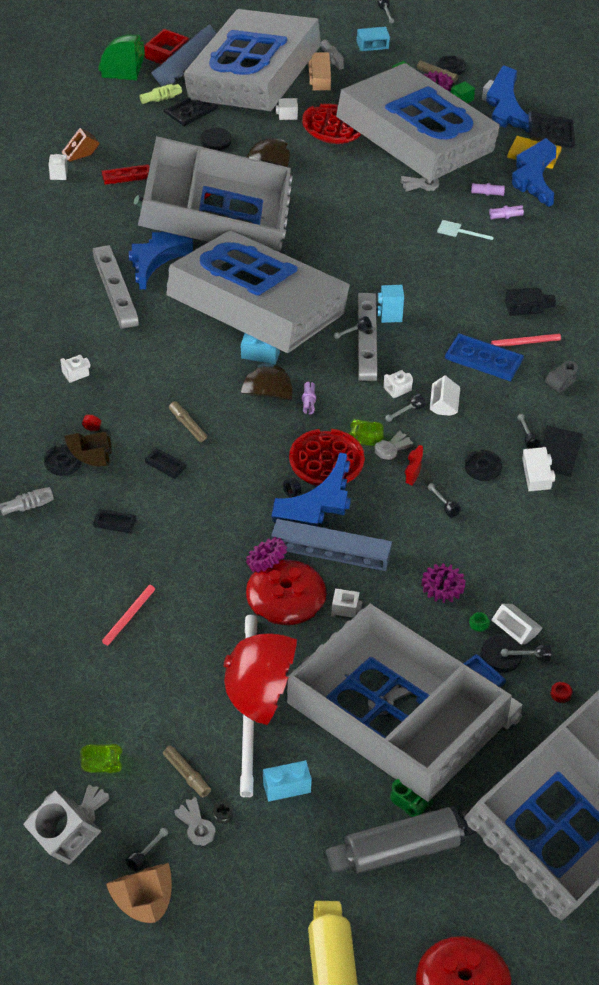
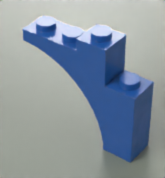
M503 65L487 92V103L491 106H497L492 114V120L498 123L499 127L506 128L508 124H511L513 127H519L530 133L529 115L521 109L514 95L513 89L517 79V70Z
M545 138L518 154L516 163L518 170L512 173V185L514 188L519 189L522 193L528 190L530 194H533L541 203L548 207L553 205L554 192L546 185L543 172L548 164L556 158V146Z
M152 232V239H149V243L132 244V251H129V261H132L133 267H136V272H139L135 273L139 289H146L149 277L160 265L171 259L186 256L193 252V238L168 232Z
M339 453L332 472L315 489L292 498H275L272 521L276 522L277 519L288 520L290 522L319 527V524L324 522L325 512L345 515L346 509L349 510L351 498H348V491H345L347 479H344L345 472H349L350 461L347 460V454Z

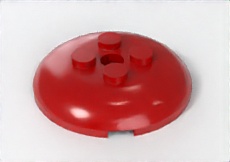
M320 104V107L316 108L311 106L303 114L302 122L306 131L322 142L345 144L356 140L361 135L357 130L336 117L338 105Z
M316 429L306 432L294 441L289 452V462L295 474L303 481L314 486H319L330 475L338 460L339 453L347 454V460L350 461L349 472H345L344 479H347V483L359 475L363 469L365 457L363 447L353 436L336 429H331V431Z
M282 559L278 560L280 563H275L273 568L268 567L266 571L261 570L259 573L255 571L251 575L246 587L248 604L255 614L268 619V622L279 625L299 624L313 618L315 613L325 603L326 586L322 577L313 567L303 562Z
M464 936L446 938L431 946L422 956L416 972V985L512 984L508 966L501 955L487 943ZM459 976H467L470 980L464 981Z

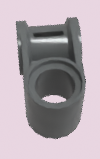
M573 361L564 362L557 369L549 373L545 383L559 394L576 381L575 373L578 371V365Z

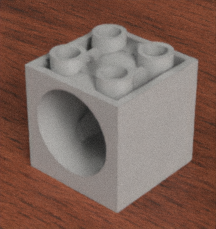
M56 790L45 798L44 803L37 810L33 811L23 824L49 855L67 864H71L101 832L75 801ZM67 816V825L64 831L55 837V829L58 822Z

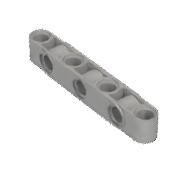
M110 245L93 248L95 263L120 328L138 326L136 310Z
M358 293V320L367 316L372 323V328L368 331H360L358 329V380L377 381L376 293Z

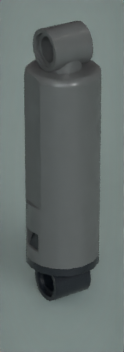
M449 806L437 811L347 835L345 837V844L326 850L331 871L336 873L352 868L355 874H360L463 846L465 836L478 833L472 830L464 819L471 809L458 813L453 806Z

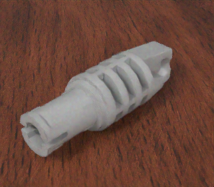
M323 40L321 48L324 50V53H329L330 63L335 65L338 70L343 69L344 58L327 40Z
M50 487L33 490L32 492H27V494L17 495L11 501L0 503V511L4 516L14 511L24 512L25 510H30V508L42 506L54 500L53 493Z

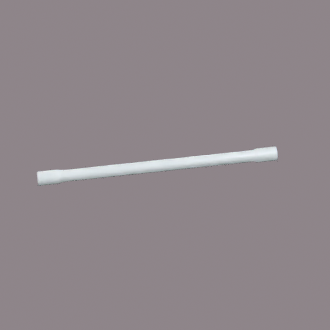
M247 615L245 617L246 638L257 634V617L255 615ZM243 715L240 796L252 797L254 781V721Z

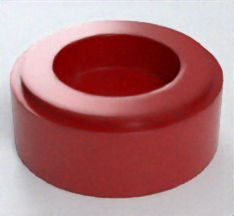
M86 415L83 418L82 426L89 431H98L102 422L94 415Z
M557 682L552 686L551 697L553 700L559 703H566L571 699L572 688L569 684Z

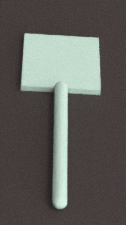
M442 220L437 233L454 237L457 236L458 232L490 240L494 239L492 236L460 229L461 224Z

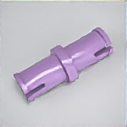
M472 183L471 193L486 194V196H504L505 186L490 185V183Z
M504 206V208L490 209V219H509V217L523 216V206Z
M310 382L304 384L302 401L305 414H307V409H309L308 414H312L315 411L316 394L313 382H311V387Z

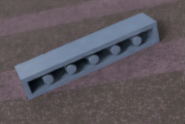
M210 24L199 31L151 72L161 87L173 84L176 81L175 78H180L184 74L183 71H186L217 34Z
M277 519L271 535V540L276 537L284 541L287 546V552L382 571L387 570L391 555L392 541L290 522L288 520Z

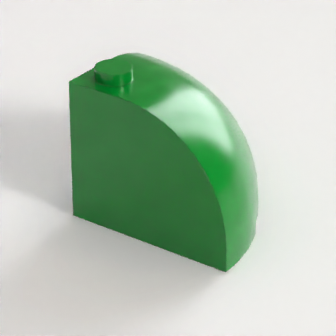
M122 35L108 44L102 54L101 62H99L101 77L125 80L138 79L145 56L144 43L140 41L142 39L141 35Z

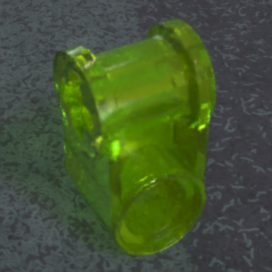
M353 420L351 422V432L348 434L353 436L360 444L375 446L377 442L384 440V426L381 423Z
M88 744L83 746L80 751L81 768L85 772H119L122 769V763L120 762L122 747L117 744Z

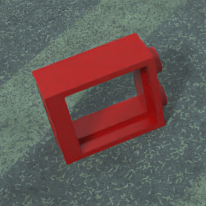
M163 29L144 45L145 58L162 64L187 43L189 38ZM167 44L175 48L169 51L162 47Z

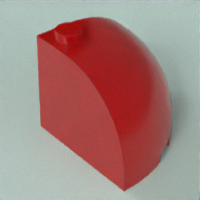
M258 634L239 642L231 655L226 656L224 661V667H226L224 681L227 695L232 704L249 719L264 725H268L277 709L276 703L280 694H283L288 680L286 675L290 664L293 663L297 639L279 634Z

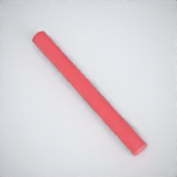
M550 334L491 341V344L504 347L560 341L561 335Z
M148 585L102 640L103 644L108 646L155 591L152 585Z

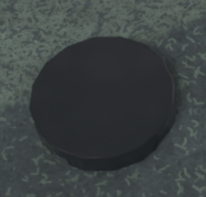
M447 55L441 57L439 61L437 60L436 67L461 75L465 71L466 63L461 58L460 60L457 59V56Z
M209 128L201 134V145L212 150H224L231 145V133L223 128Z
M67 444L61 445V447L54 446L50 448L44 456V465L47 471L58 476L72 474L82 464V461L78 460L71 453Z
M481 450V452L473 451L465 459V471L473 479L479 481L493 480L502 471L501 459L494 452L488 450Z
M494 636L487 639L481 649V658L499 673H508L515 670L521 663L523 655L503 657L501 651L502 649L522 651L519 643L507 636Z

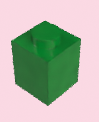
M462 82L452 87L451 93L468 104L474 101L475 88L467 82Z

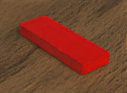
M149 165L103 170V181L106 185L147 179L150 167Z

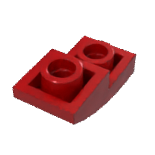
M422 445L412 450L408 457L409 465L405 470V483L411 486L418 478L421 470Z

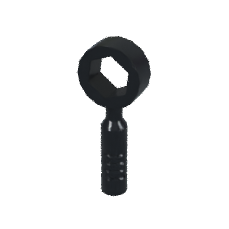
M292 477L283 482V490L288 497L292 498L301 495V485L296 478Z

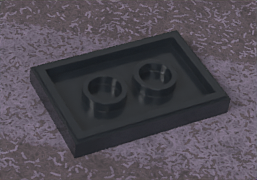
M187 97L164 109V113L181 125L186 126L218 109L219 105L200 100H191L190 97Z
M530 111L528 114L530 140L540 142L546 138L554 145L569 148L575 146L572 119Z
M547 425L540 448L546 447L547 454H551L552 465H550V470H554V473L571 477L583 434Z

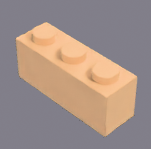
M314 53L308 62L309 85H312L313 90H331L329 53Z

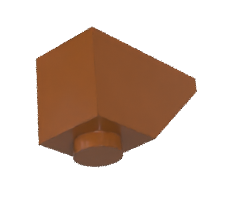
M79 128L63 149L62 154L66 155L67 160L70 162L91 155L100 143L93 134Z

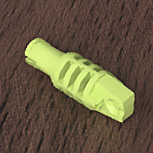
M169 84L154 88L152 92L141 94L140 101L144 104L151 101L160 102V100L171 99L175 95L181 94L182 88L179 84Z

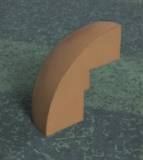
M169 863L149 867L141 872L122 876L106 885L115 903L128 916L141 922L155 923L164 915L169 905L172 889Z

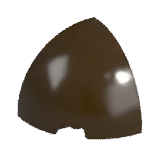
M277 138L261 140L251 148L247 158L255 157L263 162L288 167L290 151L286 149L288 143Z
M278 365L256 366L257 369L253 373H249L244 380L241 390L243 394L292 400L290 378L286 371Z
M106 431L85 436L80 433L64 436L69 450L78 460L92 466L110 465L109 454H112L111 435Z

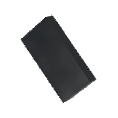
M158 448L145 458L146 464L173 479H176L186 469L185 463Z
M98 509L93 527L131 534L136 522V515Z

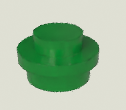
M477 612L470 617L469 625L473 630L482 632L489 628L490 621L486 614Z

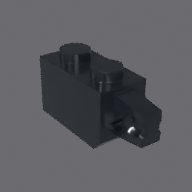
M539 288L509 289L506 292L505 304L509 316L541 314L544 309L555 307L556 299L554 295L543 294Z

